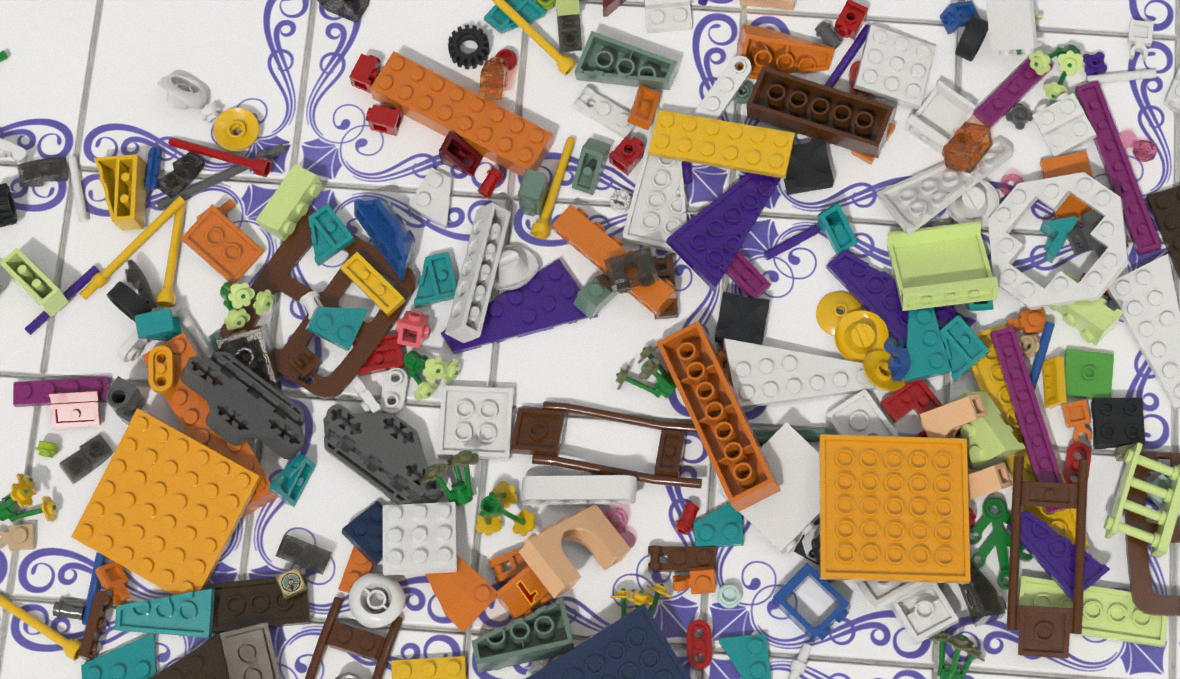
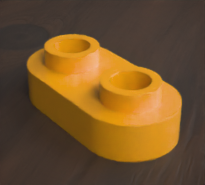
M162 345L154 347L148 356L149 385L158 394L168 393L174 386V356L168 347ZM160 357H166L163 363L158 362ZM160 380H166L165 385H158Z

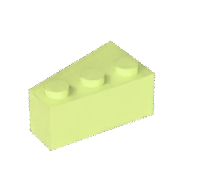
M1067 272L1064 273L1065 275H1067L1068 277H1070V278H1071L1072 280H1074L1075 282H1077V283L1080 282V281H1078L1076 278H1074L1073 276H1071L1069 273H1067ZM1102 297L1095 301L1083 300L1069 305L1048 306L1053 311L1057 310L1063 316L1062 318L1066 324L1071 327L1074 326L1086 342L1092 343L1095 346L1115 328L1123 314L1118 308L1113 311L1104 305L1106 300Z
M986 391L965 392L950 401V403L979 393L987 413L986 417L967 423L960 428L962 438L967 439V452L973 468L997 465L1026 449L1022 442L1019 443L1012 434L1014 430L1011 426L1004 423L1000 417L1001 412Z

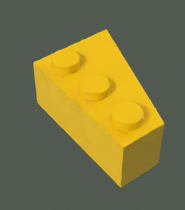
M138 154L94 158L100 174V182L105 191V199L112 222L122 231L144 229L146 204L144 181L146 179L147 163Z

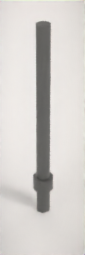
M280 144L267 151H259L256 153V156L250 159L255 160L260 157L272 159L286 151L283 144ZM235 165L157 201L156 204L159 210L168 207L178 196L186 199L250 168Z

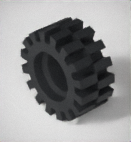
M469 24L465 25V29H462L461 26L457 27L458 32L453 30L452 37L449 36L448 50L454 64L457 62V66L460 68L464 65L465 69L468 70L469 66H472L473 69L477 68L476 64L482 66L483 60L487 61L488 54L490 53L489 40L486 33H483L481 28L477 30L475 25L472 26V29L469 28ZM468 40L474 41L478 45L476 51L470 54L463 53L460 50L461 44Z
M7 183L0 184V227L17 224L16 207L14 206V199H12V193Z

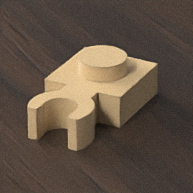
M33 524L9 525V532H4L0 529V549L8 544L10 551L35 550V526Z

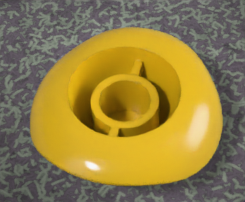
M863 310L853 311L842 317L838 321L834 332L835 344L840 354L848 361L863 363L865 357L872 351H885L884 342L889 337L885 322L875 313Z

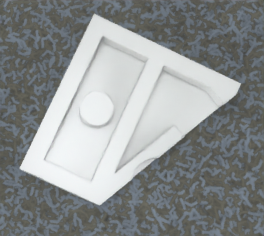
M431 168L408 203V208L447 229L452 179Z

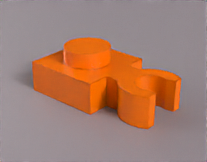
M1086 399L1061 405L1066 428H1074L1072 434L1073 442H1079V433H1084L1087 441L1092 440L1090 430L1085 427V424L1091 423Z

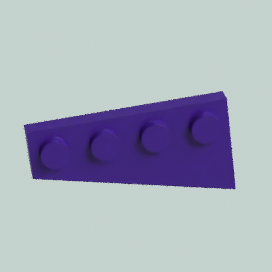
M1025 510L1021 513L1020 543L1073 602L1075 545L1071 543L1072 541L1064 536L1062 537L1053 531L1049 525ZM1011 522L1007 525V529H1008L1010 532H1011ZM1086 551L1084 591L1110 570L1105 564L1102 565L1092 558L1093 556Z

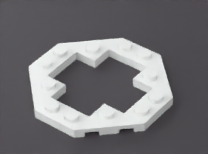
M1085 172L1018 183L988 219L993 277H997L998 286L1030 310L1041 309V307L1051 305L1055 307L1069 305L1083 300H1099L1129 264L1122 199ZM1072 194L1104 216L1090 234L1107 249L1079 283L1059 271L1044 289L1012 266L1013 262L1025 249V246L1009 235V233L1037 199L1056 212L1067 197Z

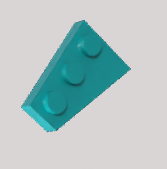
M934 308L909 310L906 348L910 369L904 376V383L949 374L951 369Z

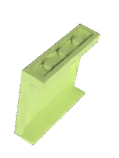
M981 221L919 228L910 236L904 230L888 232L887 250L903 311L997 300L999 283L997 277L992 275L981 236Z

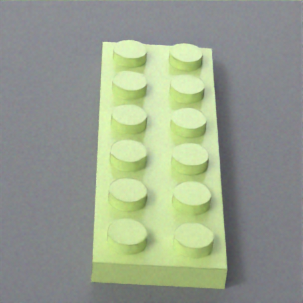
M1027 576L1020 577L1018 605L1073 608L1072 600L1054 580ZM1090 586L1084 591L1082 634L1076 635L1164 647L1168 616L1144 614L1133 603L1131 592Z

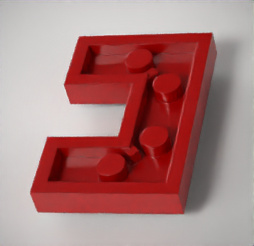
M923 380L906 383L901 389L884 399L880 406L892 421L896 423L912 410L920 417V414L941 407L943 404ZM960 429L957 431L955 438L961 434ZM923 430V431H921L919 434H917L915 437H928V436H927L926 432Z

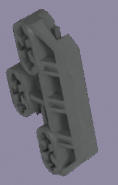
M214 352L211 358L195 356L188 360L180 378L187 387L207 401L210 412L206 417V424L212 431L233 446L244 444L247 438L259 439L264 445L284 459L290 460L296 457L305 445V438L302 432L305 417L301 407L228 352Z
M339 404L332 405L327 410L323 423L325 434L324 448L328 454L397 505L436 503L442 497L444 491L436 480L427 482L431 486L436 484L437 487L436 490L433 488L429 490L427 484L422 480L420 483L417 476L414 474L409 475V471L415 472L417 470L419 477L423 479L425 470L428 468L418 432L413 427L391 413H352ZM342 415L343 420L348 425L351 424L352 428H354L357 431L361 429V433L353 434L352 429L348 425H344V422H342L340 419L335 420L334 417H340ZM394 424L396 430H397L400 434H398V436H397V433H396L395 430H393L392 428H389V429L387 430L386 426H387V425L392 426V425ZM330 430L342 439H346L340 448L337 446L340 442L334 437H330ZM404 437H406L409 440L413 438L414 442L406 443ZM356 449L366 457L373 458L366 467L364 466L366 461L354 453ZM382 468L393 477H399L393 486L390 485L392 480L380 472ZM410 488L420 497L424 496L425 499L411 501L408 499L410 494L406 490Z

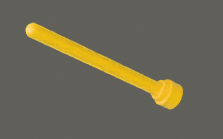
M492 0L557 62L558 70L564 76L568 75L575 68L577 62L571 56H563L505 0Z
M573 137L566 139L540 219L536 220L532 225L530 234L536 238L547 239L551 229L548 221L575 144Z
M186 204L175 213L164 285L156 298V304L161 307L172 308L175 306L176 296L172 289Z
M0 594V606L63 647L65 655L73 661L80 657L81 641L78 639H67Z

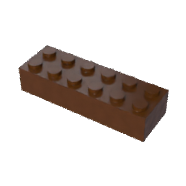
M764 66L761 68L746 105L748 118L814 139L825 138L827 143L877 159L880 156L894 119L893 106Z

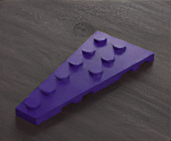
M748 173L670 235L666 243L715 291L782 178Z
M843 250L826 265V269L867 311L878 315L885 322L888 333L896 341L902 339L904 342L903 348H906L909 310H902L895 279L890 277V274L869 266V263ZM950 306L933 307L939 330L945 327L957 315H960L969 327L976 322V320L969 316L967 318L956 312L957 310Z
M560 259L538 271L526 285L518 289L508 290L489 302L479 338L462 343L445 334L446 330L441 332V336L452 353L458 354L481 348L486 344L504 342L509 338H519L554 329V327L559 325L577 323V321L588 317L574 305L577 294L581 289Z

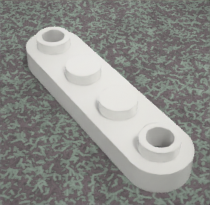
M736 56L731 59L692 114L693 116L719 120L752 72V65L748 58ZM743 64L744 68L738 71L736 70V65Z

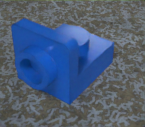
M966 1L951 3L940 14V19L947 34H953L959 27L967 26L973 15L977 17L979 15L973 2Z

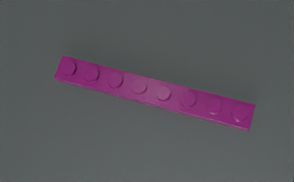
M1094 81L1077 86L1075 93L1097 135L1093 140L1113 192L1122 199L1124 221L1136 253L1140 256L1158 251L1162 247L1099 82Z
M1012 326L990 332V338L1021 437L1026 447L1035 481L1063 483L1015 328ZM1044 507L1046 515L1070 509Z

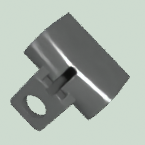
M1092 210L1080 216L1084 227L1068 233L1067 239L1075 255L1094 249L1099 259L1107 247L1095 240L1090 233L1104 216ZM1075 237L1079 239L1081 248L1076 245Z
M117 376L106 393L108 404L122 422L129 425L136 409H142L147 402L138 387Z

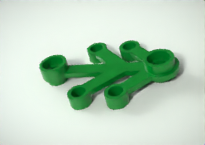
M992 497L987 499L982 506L984 516L974 529L969 530L970 544L975 545L980 542L982 532L990 523H992L993 533L981 549L972 555L970 562L975 568L983 567L986 557L996 545L1000 568L997 584L1001 589L1008 590V585L1003 583L1002 578H1009V560L1006 545L1010 547V535L1003 530L1002 522L1008 525L1011 522V515L1007 513V507L1003 500ZM990 507H996L998 509V513H991ZM976 533L978 540H972L970 534ZM1020 543V560L1023 562L1031 561L1033 559L1032 556L1029 558L1023 556L1022 552L1026 549ZM974 557H981L983 562L981 564L975 563Z

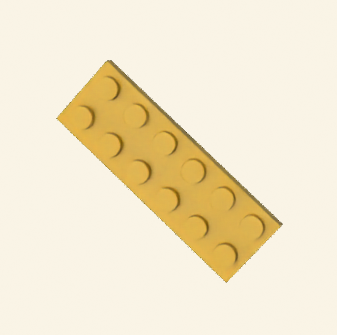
M658 110L648 152L649 155L786 179L795 133Z

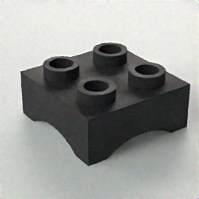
M825 138L793 145L786 179H784L787 195L833 188L834 178L828 159Z
M723 292L714 342L723 343L725 338L762 345L770 300L748 298Z
M1093 398L1091 402L1093 449L1118 448L1142 442L1144 447L1145 431L1142 398Z

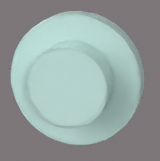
M725 584L718 590L717 599L724 608H734L741 602L742 594L736 585Z

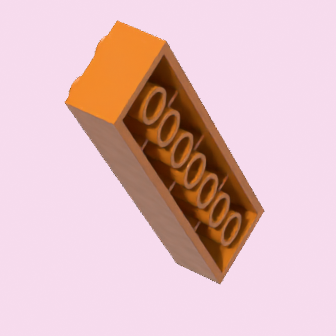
M393 51L370 87L374 100L388 105L394 110L396 106L401 107L403 115L445 137L449 131H452L480 155L521 177L524 176L526 169L537 171L554 144L553 133Z
M697 321L656 342L733 508L740 512L781 491L711 340L701 323Z
M184 332L163 343L162 346L168 347L174 356V386L164 396L185 433L262 476L241 518L278 498L268 488L271 482L247 441L240 446H233L212 431L206 424V417L210 412L207 401L182 382L180 377L185 365L191 357L197 356ZM150 351L142 355L147 366ZM160 357L158 362L163 363L166 357ZM160 380L158 385H165L166 380Z

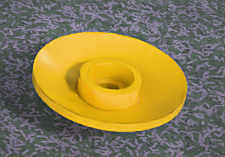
M232 108L218 116L213 126V134L216 142L222 148L229 151H242L249 148L257 140L259 123L250 111L243 108ZM237 130L242 131L241 134H239V135H234V132H235V131H237Z
M836 291L825 295L820 300L816 309V319L824 332L834 336L835 327L842 317L850 312L863 309L861 304L851 294ZM842 308L845 313L839 315L836 313V309Z
M884 350L870 352L863 361V371L867 379L874 386L885 391L901 389L906 384L904 383V378L901 382L892 381L891 372L888 370V360L891 355Z

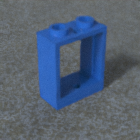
M808 563L772 599V602L813 642L818 638L821 640L825 639L832 631L830 626L835 621L838 623L842 622L849 614L847 609L850 603L826 580L820 579V574ZM809 578L839 605L816 629L787 602Z

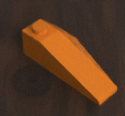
M742 24L736 56L748 58L752 65V72L748 78L757 80L762 66L787 74L797 72L803 74L829 70L835 49L828 45L768 28ZM743 64L736 65V70L738 71L744 68Z
M458 555L457 572L425 574L442 606L444 614L463 633L498 598L497 591Z

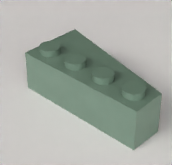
M591 31L574 73L576 80L634 87H639L641 84L648 88L670 90L677 74L678 66L677 61Z
M563 597L555 600V603L547 607L543 606L524 618L520 617L503 628L499 627L471 641L478 673L563 655L574 648Z

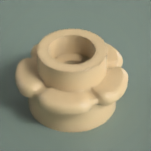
M1024 335L1018 340L1022 354L1026 358L1033 357L1040 349V343L1035 335Z

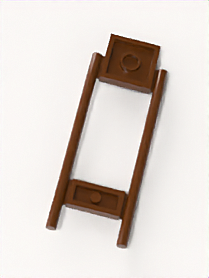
M544 401L543 410L518 408L510 450L514 454L533 455L532 464L559 466L601 475H629L636 477L639 482L656 485L702 488V479L679 477L686 433L698 434L692 423L660 421L560 402ZM566 413L661 430L655 473L648 474L559 457L567 417Z
M1014 456L1006 629L1019 630L1018 655L1069 658L1070 633L1082 634L1089 460L1079 459L1078 484L1023 481L1024 457ZM1021 506L1076 509L1073 608L1018 605Z
M334 597L305 679H315L326 645L362 658L377 661L371 679H382L403 618L398 616L391 623L388 634L384 638L372 632L340 622L336 623L335 621L343 599Z

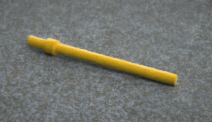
M178 196L100 274L97 272L91 278L92 282L79 294L87 300L98 288L101 289L107 283L106 280L186 203L185 200Z

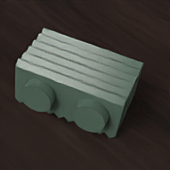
M530 169L525 170L517 194L519 208L525 215L534 217L536 215L540 216L549 192L548 178L545 173Z

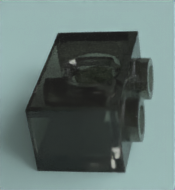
M650 247L604 260L609 282L614 293H627L634 287H648L653 285L655 281H659ZM632 268L638 269L637 274L634 276L626 275L628 270Z

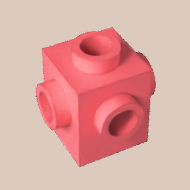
M406 311L402 319L399 318L397 321V344L420 349L425 338L429 339L432 326L428 324L429 315L422 314L419 311Z

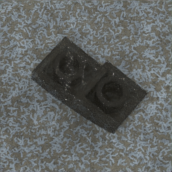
M580 14L557 16L560 52L582 51Z
M191 152L185 154L172 163L173 171L158 180L157 189L170 198L175 197L198 176L205 166V161Z
M66 157L38 159L17 166L20 187H43L44 181H68L69 178Z
M127 260L128 269H125L127 282H131L135 290L138 289V295L151 309L157 308L154 293L143 272L133 260Z
M100 434L79 446V451L59 463V467L72 484L87 476L113 454L112 449Z
M284 534L275 556L323 575L332 552Z

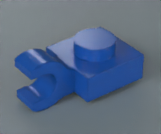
M888 337L884 342L885 351L891 355L888 360V370L891 372L892 381L901 382L910 369L907 348H903L904 342L902 339H899L895 346L892 344L891 338Z

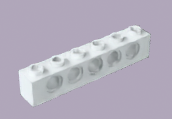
M493 202L476 210L445 334L462 343L479 338L481 335L511 215L510 211Z

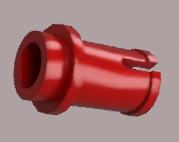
M494 167L491 170H487L486 173L488 175L477 190L486 198H490L498 183L503 181L502 177L504 174Z
M686 502L679 520L675 521V530L681 534L688 535L693 530L692 524L700 508L693 503Z

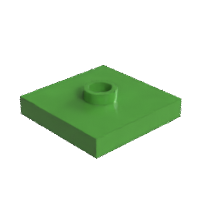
M1066 348L1064 358L1066 397L1093 400V398H1111L1114 354Z

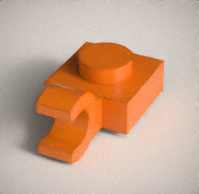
M1043 307L1036 310L1021 311L1018 314L1019 318H1012L1006 321L1007 328L1014 326L1015 331L1023 330L1024 335L1043 333L1045 323L1047 322Z
M116 562L99 566L95 573L106 592L112 590V599L115 606L126 604L125 600L130 599L131 595L125 587L129 580L122 566Z
M714 566L689 568L690 575L673 576L674 591H683L691 588V594L716 593Z

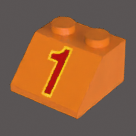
M529 565L496 592L499 603L514 620L534 613L537 607L540 605L546 606L553 599V596Z

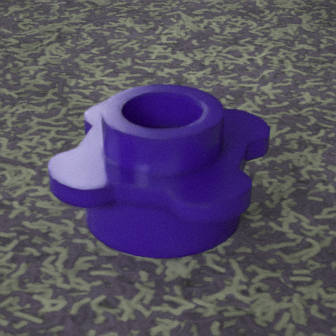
M1097 52L1093 55H1083L1084 71L1087 75H1097L1106 72L1107 66L1103 60L1105 55L1102 52Z

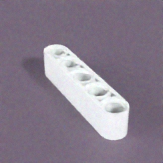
M629 475L525 476L522 480L521 502L529 505L634 504L636 502L637 478Z

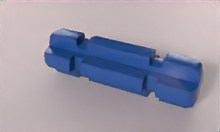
M151 147L148 153L149 160L147 161L146 179L144 181L146 189L155 190L158 186L160 158L162 157V150L160 148Z

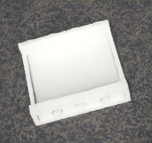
M786 422L761 447L781 491L740 511L781 554L785 551L790 553L798 545L796 540L802 534L807 536L815 528L813 523L820 517L819 453ZM723 487L718 490L719 493L728 500Z

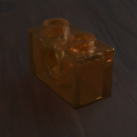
M498 57L486 60L480 75V99L503 100L508 88L509 62Z
M964 122L942 149L946 168L971 173L993 145L990 127Z

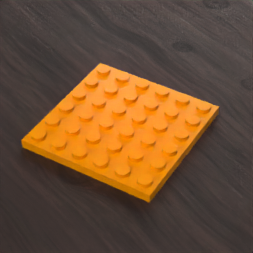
M137 408L71 537L172 595L201 591L205 589L262 476L146 411Z
M820 434V579L969 584L971 577L967 439Z

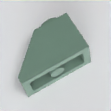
M589 137L581 149L572 184L573 189L594 195L604 171L611 144Z
M606 274L594 277L578 292L574 305L591 320L622 289Z

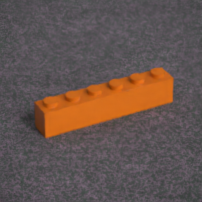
M569 205L552 224L555 233L659 318L677 298L674 290L676 287L668 279H660L657 276L658 272L651 265H643L639 261L641 258L634 251H626L622 247L623 243L614 235L609 237L604 233L606 229L597 221L592 223L587 219L589 215L580 207L575 209L572 205Z

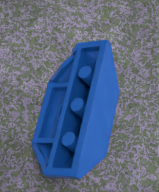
M368 198L354 201V216L400 281L404 280L413 256L415 243L413 233L405 228L401 216L398 213L395 214L392 208L381 199Z

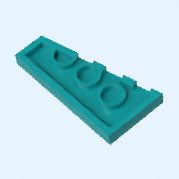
M215 588L116 606L115 630L210 638L212 637Z

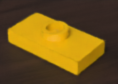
M1055 356L1045 360L1042 366L1044 406L1050 409L1067 403L1064 357Z

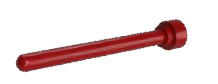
M173 137L168 141L169 145L175 148L251 168L256 175L267 177L271 171L272 161L267 158L260 157L253 160Z

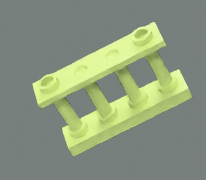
M1137 443L1131 449L1128 448L1125 453L1123 462H1126L1111 515H1108L1104 522L1103 528L1106 529L1104 538L1109 539L1119 531L1150 543L1152 547L1150 555L1160 558L1168 552L1180 511V463L1177 466L1171 467L1140 455L1143 444ZM1138 464L1169 476V479L1172 480L1170 488L1164 489L1133 477L1136 465ZM1130 486L1163 498L1165 502L1163 510L1159 512L1128 500L1127 495ZM1123 509L1155 520L1156 524H1159L1157 532L1152 534L1120 522Z

